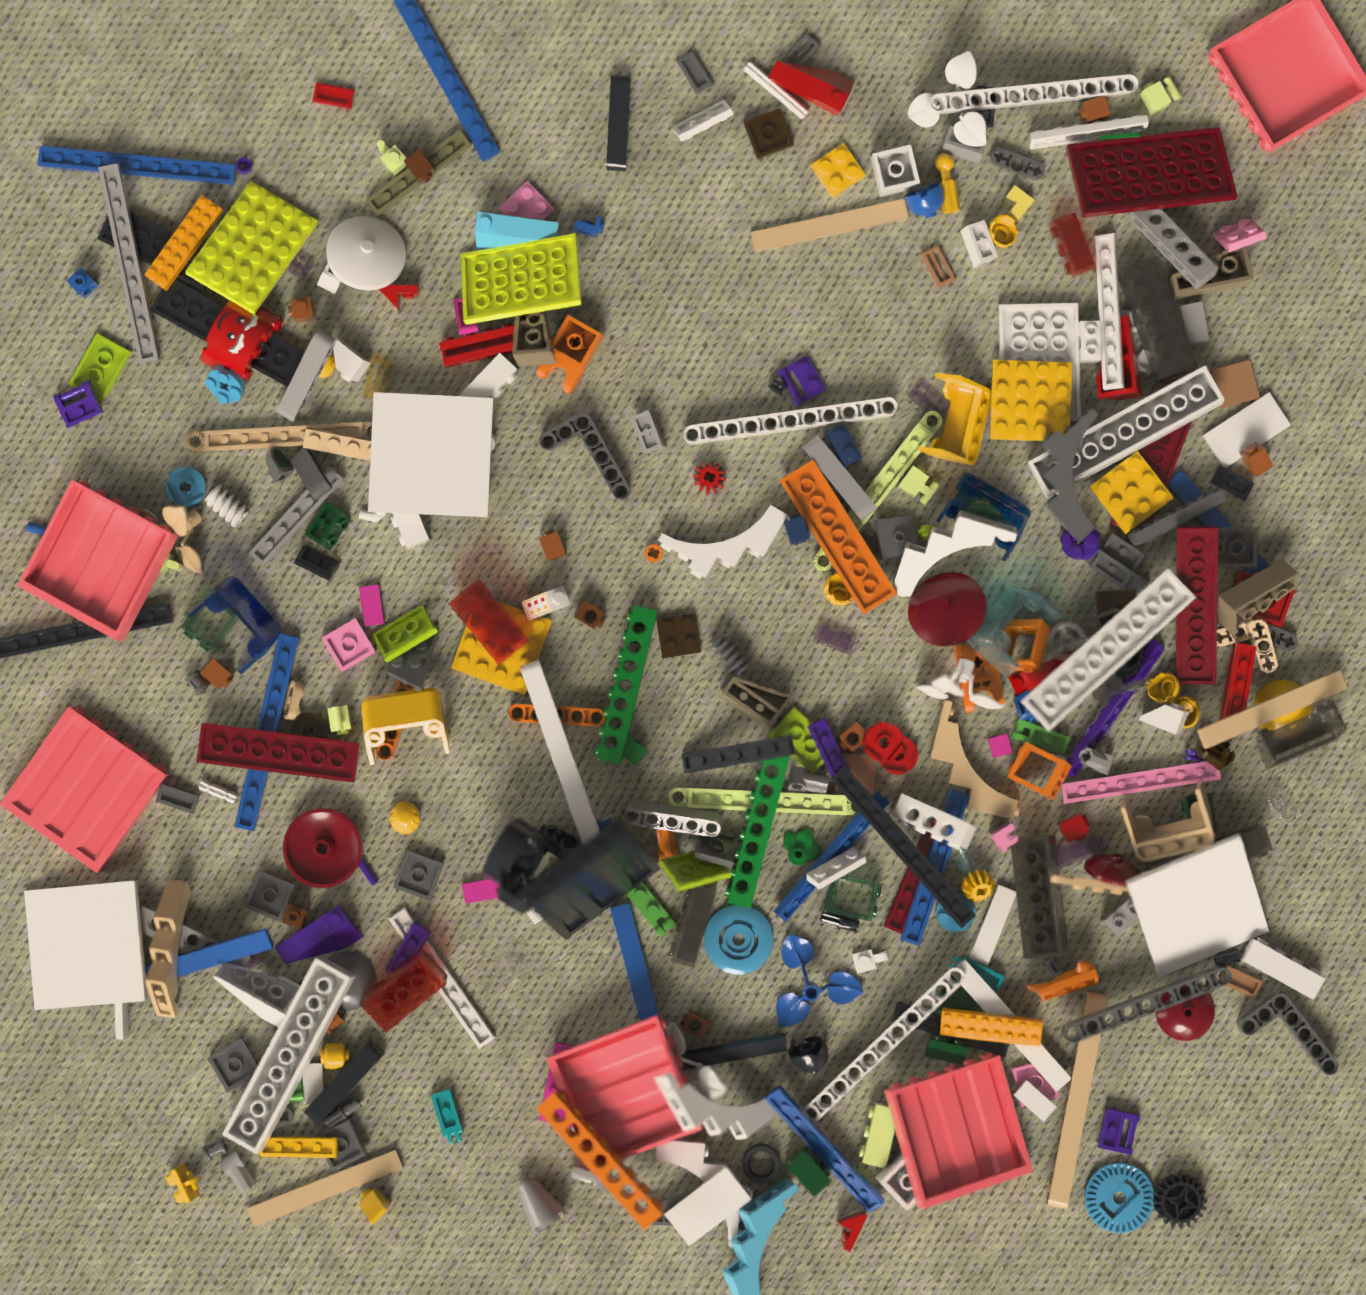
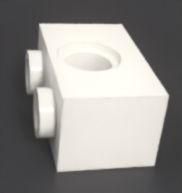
M1100 321L1079 322L1080 364L1099 363L1101 361Z

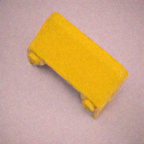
M936 373L935 377L946 382L943 387V393L945 398L951 402L942 438H934L929 448L918 446V451L936 458L974 465L978 459L990 409L991 390L960 375Z
M427 687L422 688V692L414 689L369 696L362 701L364 739L370 765H374L375 747L380 746L384 742V731L423 725L425 733L430 737L442 736L445 753H449V732L441 694L438 689Z

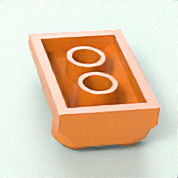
M1085 960L1077 963V967L1056 977L1051 982L1029 984L1026 987L1028 991L1037 994L1041 1001L1044 1002L1099 984L1098 974L1094 964Z

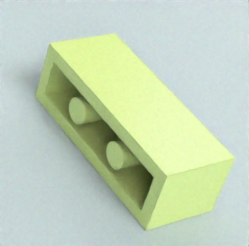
M875 1102L874 1106H870L868 1118H871L870 1125L865 1126L863 1137H866L865 1145L860 1146L859 1157H862V1163L886 1169L895 1126L889 1105Z

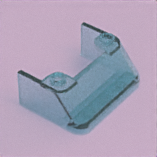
M1007 586L988 606L982 626L972 637L966 640L972 648L1006 678L1017 670L1020 665L1006 653L1011 645V640L1003 629L1025 605L1049 627L1063 615L1061 611L1039 592L1014 586Z

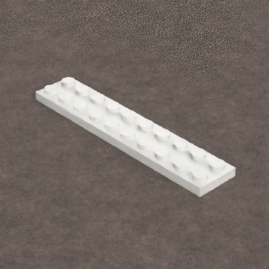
M1167 569L1021 702L1050 731L1196 597Z

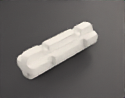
M205 779L200 782V790L209 791L208 793L221 799L225 798L226 801L231 803L236 801L238 795L236 792L228 791V789L214 783L210 784L211 782Z

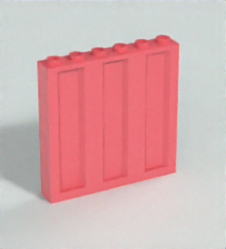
M82 479L79 482L71 480L17 586L107 636L124 642L178 535L173 533L174 529L165 524L162 526L156 524L157 520L149 515L145 517L139 515L140 510L132 506L126 508L123 506V501L115 497L112 499L106 497L108 493L98 488L96 491L91 489L90 483Z
M68 706L0 805L93 871L99 873L106 866L158 792L161 784L165 782L170 774L165 772L167 768L157 762L155 765L150 761L151 757L143 751L140 753L133 749L135 746L127 740L121 741L118 739V734L110 728L105 730L101 727L102 722L94 717L88 718L85 715V710L79 706L75 708Z
M660 1013L556 1052L546 1058L559 1092L562 1091L569 1098L568 1102L582 1112L583 1119L594 1125L596 1128L595 1132L599 1137H604L610 1145L609 1148L613 1152H617L622 1159L702 1130L704 1126L702 1123L696 1129L684 1131L655 1080V1077L659 1074L672 1072L678 1081V1085H690L688 1075L684 1074L681 1068L683 1066L681 1057L676 1055L674 1051L675 1042L672 1036H668L666 1031L668 1028L667 1022L664 1017L661 1018ZM572 1123L574 1131L579 1132V1126ZM584 1139V1144L587 1147H593V1142L590 1139ZM598 1154V1155H597V1158H598L599 1161H601V1162H606V1161H607L605 1155H603V1154Z
M992 1052L980 1055V1059H966L962 1061V1065H948L944 1067V1071H930L926 1073V1077H912L908 1079V1083H894L890 1085L889 1089L884 1090L917 1207L926 1209L1033 1172L1000 1055H992Z

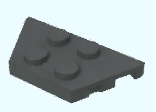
M435 625L438 633L389 661L387 667L389 676L401 680L406 685L410 684L417 691L422 692L439 634L438 625Z

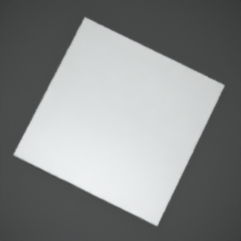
M374 392L368 512L488 517L493 398Z
M1238 834L1126 881L1159 978L1269 932L1243 844Z
M137 880L24 891L35 1010L148 1000Z

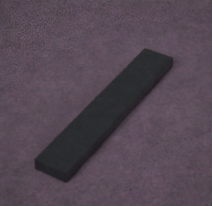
M792 735L685 753L682 754L684 774L793 756L795 752Z
M897 1001L891 1021L895 1022L911 1006ZM908 1013L907 1018L910 1022L918 1021L916 1013ZM935 1013L929 1014L915 1028L946 1037V1039L952 1041L954 1039L964 1041L967 1046L992 1052V1054L1000 1055L1004 1058L1010 1044L940 1035L942 1016Z
M783 1032L686 1050L680 1056L696 1063H702V1066H710L787 1051ZM682 1062V1071L696 1068V1066Z

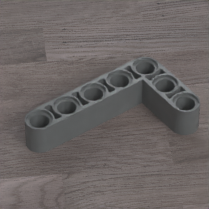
M577 414L540 436V446L548 452L580 436L615 499L625 501L629 498L630 488L588 414ZM581 418H586L589 421L588 425L584 428L578 426V421ZM563 428L571 429L569 437H562L560 435ZM589 436H597L598 442L595 445L588 444L587 439ZM547 437L554 439V443L550 447L543 445V441ZM604 452L608 455L605 462L597 460L599 453ZM611 469L617 472V477L613 480L606 477V473ZM618 487H625L627 489L625 496H617L616 490Z
M1281 992L1271 993L1238 1019V1030L1246 1035H1253L1276 1017H1279L1318 1070L1326 1075H1334L1338 1071L1339 1064L1286 994ZM1282 996L1283 1003L1280 1006H1276V998ZM1266 1008L1267 1016L1260 1018V1010ZM1294 1012L1295 1019L1292 1022H1288V1014ZM1250 1020L1251 1028L1244 1030L1243 1025L1245 1021ZM1306 1028L1307 1035L1304 1038H1300V1030ZM1318 1044L1319 1051L1316 1054H1312V1047ZM1330 1060L1331 1067L1325 1070L1324 1063Z

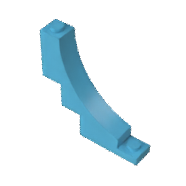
M784 1178L738 1209L746 1228L730 1240L738 1260L722 1270L732 1295H761L759 1288V1266L765 1243L772 1228L786 1211L783 1201L798 1191L797 1185L787 1178Z

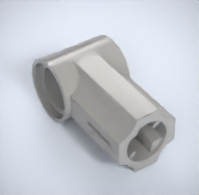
M1088 747L1081 750L1079 754L1082 764L1091 767L1093 771H1098L1108 776L1114 756Z
M792 767L789 771L788 789L795 793H801L806 790L825 794L829 778L828 776L808 773L803 767Z
M236 1150L220 1160L219 1163L224 1173L231 1177L240 1193H243L254 1186L256 1182L246 1168L245 1160L242 1161L239 1156L240 1152Z
M576 1160L571 1177L591 1183L596 1188L607 1190L583 1161Z

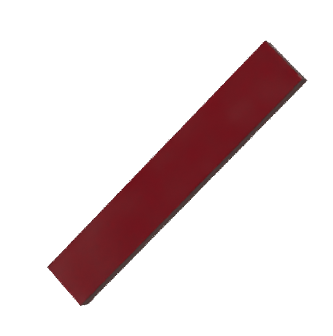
M936 819L931 821V828L936 825ZM928 831L925 834H921L916 846L926 858L933 838H931L932 833ZM907 868L884 924L885 928L900 934L903 932L919 882L909 868Z

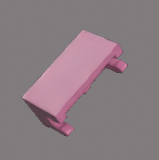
M1006 822L989 833L998 849L1002 852H1005L1007 847L1018 840V837L1010 836L1009 832L1015 829L1012 823Z

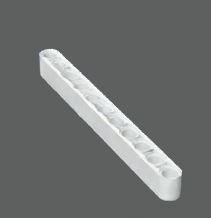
M1127 74L940 93L930 97L925 103V108L928 113L937 115L1092 99L1101 96H1121L1135 91L1138 87V80L1134 75ZM1124 80L1128 81L1129 89L1124 87ZM1105 82L1110 84V91L1105 89ZM1086 84L1091 86V93L1086 91ZM1067 86L1073 89L1072 95L1068 94ZM1048 88L1054 91V97L1049 96ZM1029 90L1034 91L1035 99L1030 98ZM1010 92L1015 93L1016 101L1010 99ZM991 94L996 95L997 103L991 101ZM972 96L977 97V99H978V104H977V105H974V104L972 103V101H971V97H972ZM952 98L958 99V107L952 104ZM933 100H937L940 103L939 109L934 108Z
M891 397L695 424L685 428L684 440L688 444L694 445L892 416L896 412L897 402ZM886 402L891 403L893 411H884L883 404ZM870 405L874 413L871 415L865 414L863 407ZM851 408L854 411V416L851 418L846 417L843 413L844 409ZM832 411L835 418L833 420H826L824 413ZM808 413L813 414L815 421L807 423L804 416ZM786 417H794L796 423L793 426H788L785 423ZM768 419H773L776 422V427L769 429L766 427L765 422ZM748 422H754L757 428L755 431L750 432L746 429L745 425ZM728 425H735L737 432L729 434L726 431V427ZM708 428H716L717 435L709 437L706 433ZM690 430H695L698 433V437L690 440L687 437V433Z
M539 660L520 666L580 839L582 844H584L599 833L600 829Z
M956 966L947 971L804 1108L806 1113L809 1108H814L817 1111V1117L811 1119L814 1122L818 1121L964 982V970ZM953 971L961 973L962 979L956 982L951 979L950 975ZM938 985L946 986L947 993L945 995H939L936 992ZM923 999H930L933 1003L932 1008L925 1009L922 1006ZM908 1013H916L918 1021L910 1022L907 1018ZM895 1026L903 1028L904 1034L902 1036H896L893 1033ZM880 1040L888 1041L889 1048L887 1050H882L879 1047ZM865 1054H872L875 1057V1062L867 1063L864 1060ZM857 1067L860 1070V1076L853 1077L850 1074V1068ZM837 1081H843L846 1084L844 1091L836 1088L835 1084ZM822 1095H829L832 1100L831 1103L824 1104L821 1100Z

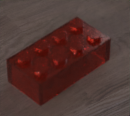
M480 578L448 603L499 666L531 641Z
M421 947L361 996L359 1005L387 1033L447 984L448 975Z

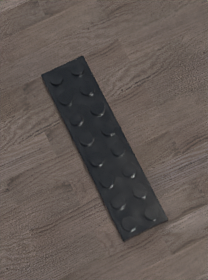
M174 280L167 291L163 288L161 289L150 311L207 342L206 338L224 306ZM271 334L269 340L261 345V353L257 359L254 358L251 365L255 370L288 387L305 352L278 336Z

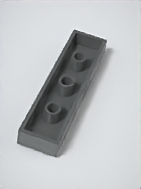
M1212 489L1206 492L1207 495H1200L1196 497V500L1184 503L1185 506H1178L1174 508V511L1164 513L1163 517L1154 518L1152 523L1147 522L1141 525L1142 528L1139 527L1131 530L1128 537L1132 545H1140L1227 501L1222 489Z

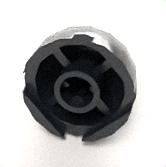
M820 1036L805 1038L803 1040L807 1042L797 1046L793 1043L788 1049V1055L793 1066L798 1071L814 1074L819 1072L827 1063L829 1057L826 1040L824 1039L823 1041Z

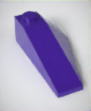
M341 904L276 946L275 949L284 963L289 964L345 949L363 937Z

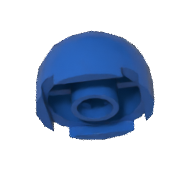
M941 183L927 185V188L918 191L914 190L906 194L905 202L909 210L918 216L925 215V218L937 215L936 211L942 207L945 200Z

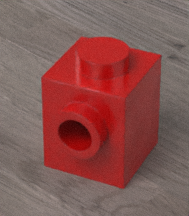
M1076 814L1057 824L1065 841L1068 843L1073 840L1078 842L1086 838L1085 834L1090 832L1088 829L1090 824L1085 815L1081 816V814Z

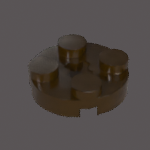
M304 713L298 715L292 721L289 732L290 734L305 736L306 731L304 730L313 727L315 734L310 737L329 739L330 728L327 721L317 713Z
M1198 739V750L1196 751L1198 757L1206 760L1217 770L1221 771L1228 767L1235 759L1234 750L1230 751L1228 747L1230 743L1227 740L1206 749L1203 747L1201 739Z

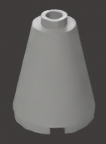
M527 1177L519 1182L518 1192L534 1236L537 1235L536 1230L540 1229L543 1232L561 1220L560 1215L564 1214V1216H567V1211L535 1178L530 1179Z

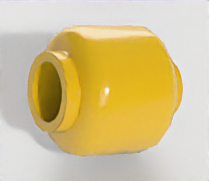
M326 1043L324 1048L320 1050V1064H324L326 1069H342L345 1062H349V1050H345L343 1043Z

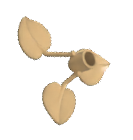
M185 506L165 507L163 509V516L166 523L164 524L172 526V529L178 535L185 536L181 541V546L175 548L178 559L188 569L197 573H203L198 553L194 548L186 545L188 537L194 532L193 528L202 521L200 514L194 509L186 513ZM138 508L141 511L139 515L143 517L149 515L157 520L156 524H158V519L152 512Z

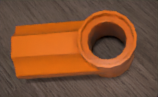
M656 829L659 861L663 858L679 855L678 847L676 848L674 831Z

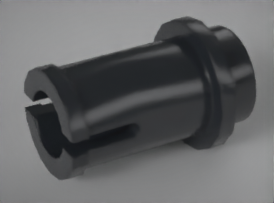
M1237 949L1222 954L1218 952L1217 955H1214L1216 966L1224 967L1228 964L1241 962V956Z

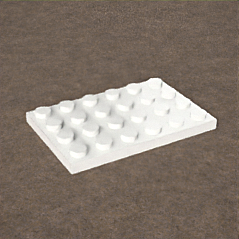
M1078 303L999 304V360L1072 362L1070 422H1079L1081 401Z

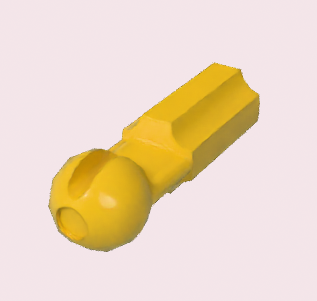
M943 153L936 157L934 166L941 173L942 181L940 183L945 194L942 211L944 214L958 212L961 208L956 180L951 178L950 172L954 166V161L950 155Z

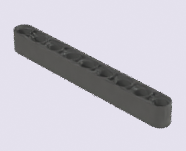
M1222 966L1208 968L1070 1021L1063 1025L1061 1029L1062 1036L1072 1043L1085 1040L1223 987L1230 983L1232 974L1230 970ZM1223 971L1224 977L1218 981L1217 973ZM1201 978H1205V985L1199 988L1198 981ZM1186 985L1187 992L1181 995L1180 987ZM1164 992H1168V1000L1162 1002L1161 995ZM1149 999L1150 1006L1147 1009H1143V1001ZM1127 1006H1131V1014L1125 1016L1124 1009ZM1112 1013V1022L1106 1023V1015ZM1093 1020L1095 1022L1094 1028L1087 1030V1023ZM1071 1028L1076 1029V1034L1073 1037L1068 1036V1031Z

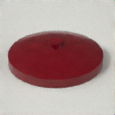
M958 572L937 574L924 581L913 593L908 606V619L916 635L926 643L940 647L957 645L972 637L982 626L987 614V599L981 586L972 577Z
M329 808L313 809L298 816L290 824L283 840V856L289 871L300 882L315 888H329L345 882L355 873L363 855L362 836L356 824L344 813Z

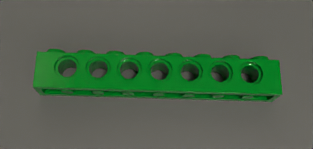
M634 605L633 611L629 610L627 622H630L628 630L625 629L622 641H625L624 649L620 648L618 660H621L619 668L615 667L613 679H616L615 686H611L608 698L612 699L610 706L606 705L604 717L607 718L606 724L601 725L599 736L602 737L601 744H597L594 755L598 756V762L619 767L622 765L655 627L657 610ZM637 624H641L645 629L643 632L638 633L634 631V627ZM633 643L640 645V649L636 652L629 649V646ZM633 662L636 667L634 670L628 671L624 667L625 664ZM623 681L631 683V687L628 690L621 689L620 684ZM623 700L627 705L624 709H618L615 706L616 702ZM619 719L622 725L619 728H613L611 722ZM608 739H616L617 745L613 748L606 745Z
M790 756L759 761L762 763L761 771L757 770L754 782L758 783L756 790L752 789L749 801L753 802L751 809L747 808L744 818V820H747L746 828L742 827L739 839L743 841L741 847L737 846L735 858L738 859L737 864L731 868L732 883L731 885L727 884L725 896L728 897L727 903L751 908ZM769 765H775L777 772L775 774H768L766 768ZM764 784H769L772 786V791L770 793H763L761 787ZM764 803L768 808L765 812L761 813L756 810V806ZM755 822L761 823L763 826L758 832L751 829L752 824ZM751 841L758 845L753 851L748 850L746 847L747 843ZM744 861H750L753 866L746 870L742 868L741 864ZM739 880H745L748 885L741 889L737 887L736 883Z

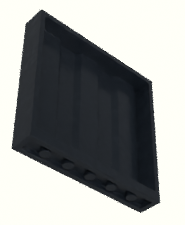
M617 818L521 890L519 894L535 914L567 940L661 868L648 850Z

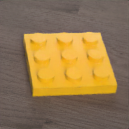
M1138 451L1089 487L1124 534L1135 528L1174 498Z

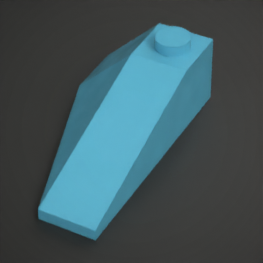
M478 211L475 227L477 251L558 236L559 222Z

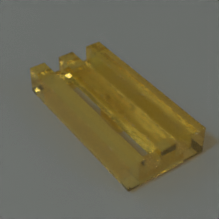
M375 358L371 359L363 397L373 399L374 392H377L383 365H386L380 393H385L391 362ZM375 363L379 365L372 394H369Z

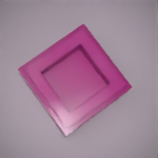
M1008 734L988 739L993 758L1013 753Z

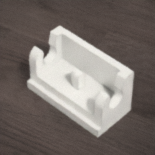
M985 220L967 225L961 230L974 268L985 262L989 263L998 257Z

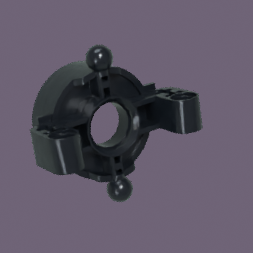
M518 817L504 829L496 840L485 861L483 875L499 885L495 892H497V898L502 903L521 914H525L531 909L523 901L519 892L531 884L529 879L538 868L542 858L547 852H550L563 860L577 849L578 841L574 836L555 825L545 827L546 825L543 824L538 829Z

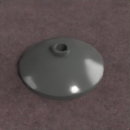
M342 951L328 957V960L356 975L338 1010L351 1011L365 1005L371 999L376 988V973L369 960L361 954L352 951Z

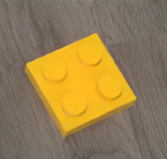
M844 143L811 164V167L832 198L866 176Z

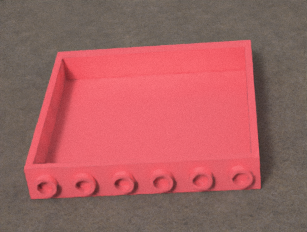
M1293 0L1211 48L1208 52L1210 64L1213 67L1216 66L1219 70L1218 76L1221 82L1228 85L1230 97L1233 100H1237L1240 105L1238 107L1239 112L1243 117H1247L1250 122L1248 124L1250 130L1258 135L1260 147L1264 151L1267 150L1268 153L1366 96V75L1320 0Z

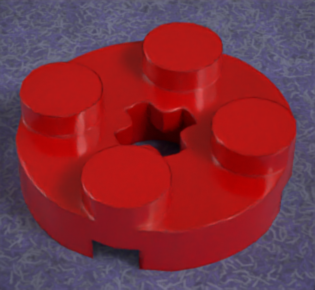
M878 721L867 729L862 739V745L867 755L878 762L890 761L896 758L902 750V733L895 725L889 722ZM886 737L885 741L887 744L879 746L880 738Z
M901 736L903 746L900 753L903 754V758H899V761H896L894 758L890 761L880 762L881 766L891 774H904L910 771L917 763L918 750L915 744L906 736ZM885 740L881 743L884 746L887 744Z

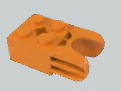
M567 315L553 339L557 364L539 365L536 375L543 379L547 378L553 369L558 367L564 368L566 379L563 384V390L567 394L573 393L605 336L572 316ZM580 339V345L575 347L573 341Z
M994 639L953 646L956 668L960 659L974 661L975 657H978V660H981L979 668H976L975 665L971 674L974 676L973 692L977 694L979 691L984 690L991 695L993 700L1000 704H1005ZM969 680L966 683L959 681V687L964 692V696H961L963 709L966 714L972 713L974 703L969 700Z

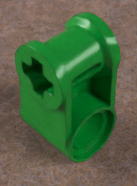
M628 735L624 756L635 766L648 751L636 739L634 740ZM611 738L612 743L616 746V739Z

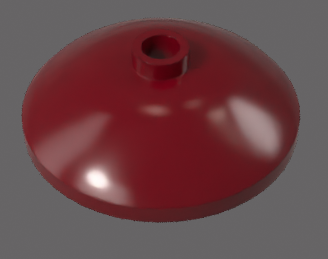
M1117 853L1093 856L1084 863V870L1090 876L1104 883L1120 887H1128L1127 880L1142 874L1131 861Z
M1186 985L1180 987L1181 995L1187 992ZM1164 992L1161 995L1162 1002L1168 1000L1169 994ZM1207 992L1157 1011L1155 1015L1160 1028L1168 1036L1180 1041H1191L1200 1038L1210 1029L1215 1017V1006L1211 995ZM1186 1009L1191 1010V1014L1189 1016H1185L1184 1014Z

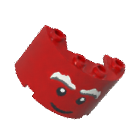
M229 301L217 317L206 338L208 347L202 349L201 362L211 368L224 366L223 369L228 371L232 369L240 375L244 382L245 380L248 381L253 374L252 360L254 358L257 359L262 350L260 347L263 342H267L271 334L281 329L284 322L282 321L283 318L262 306L259 307L255 314H252L234 302Z

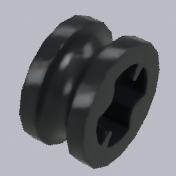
M773 378V383L767 387L782 397V392L786 391L787 387Z

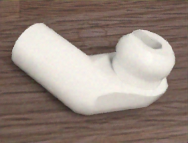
M361 509L359 518L378 522L387 513L368 512V510Z

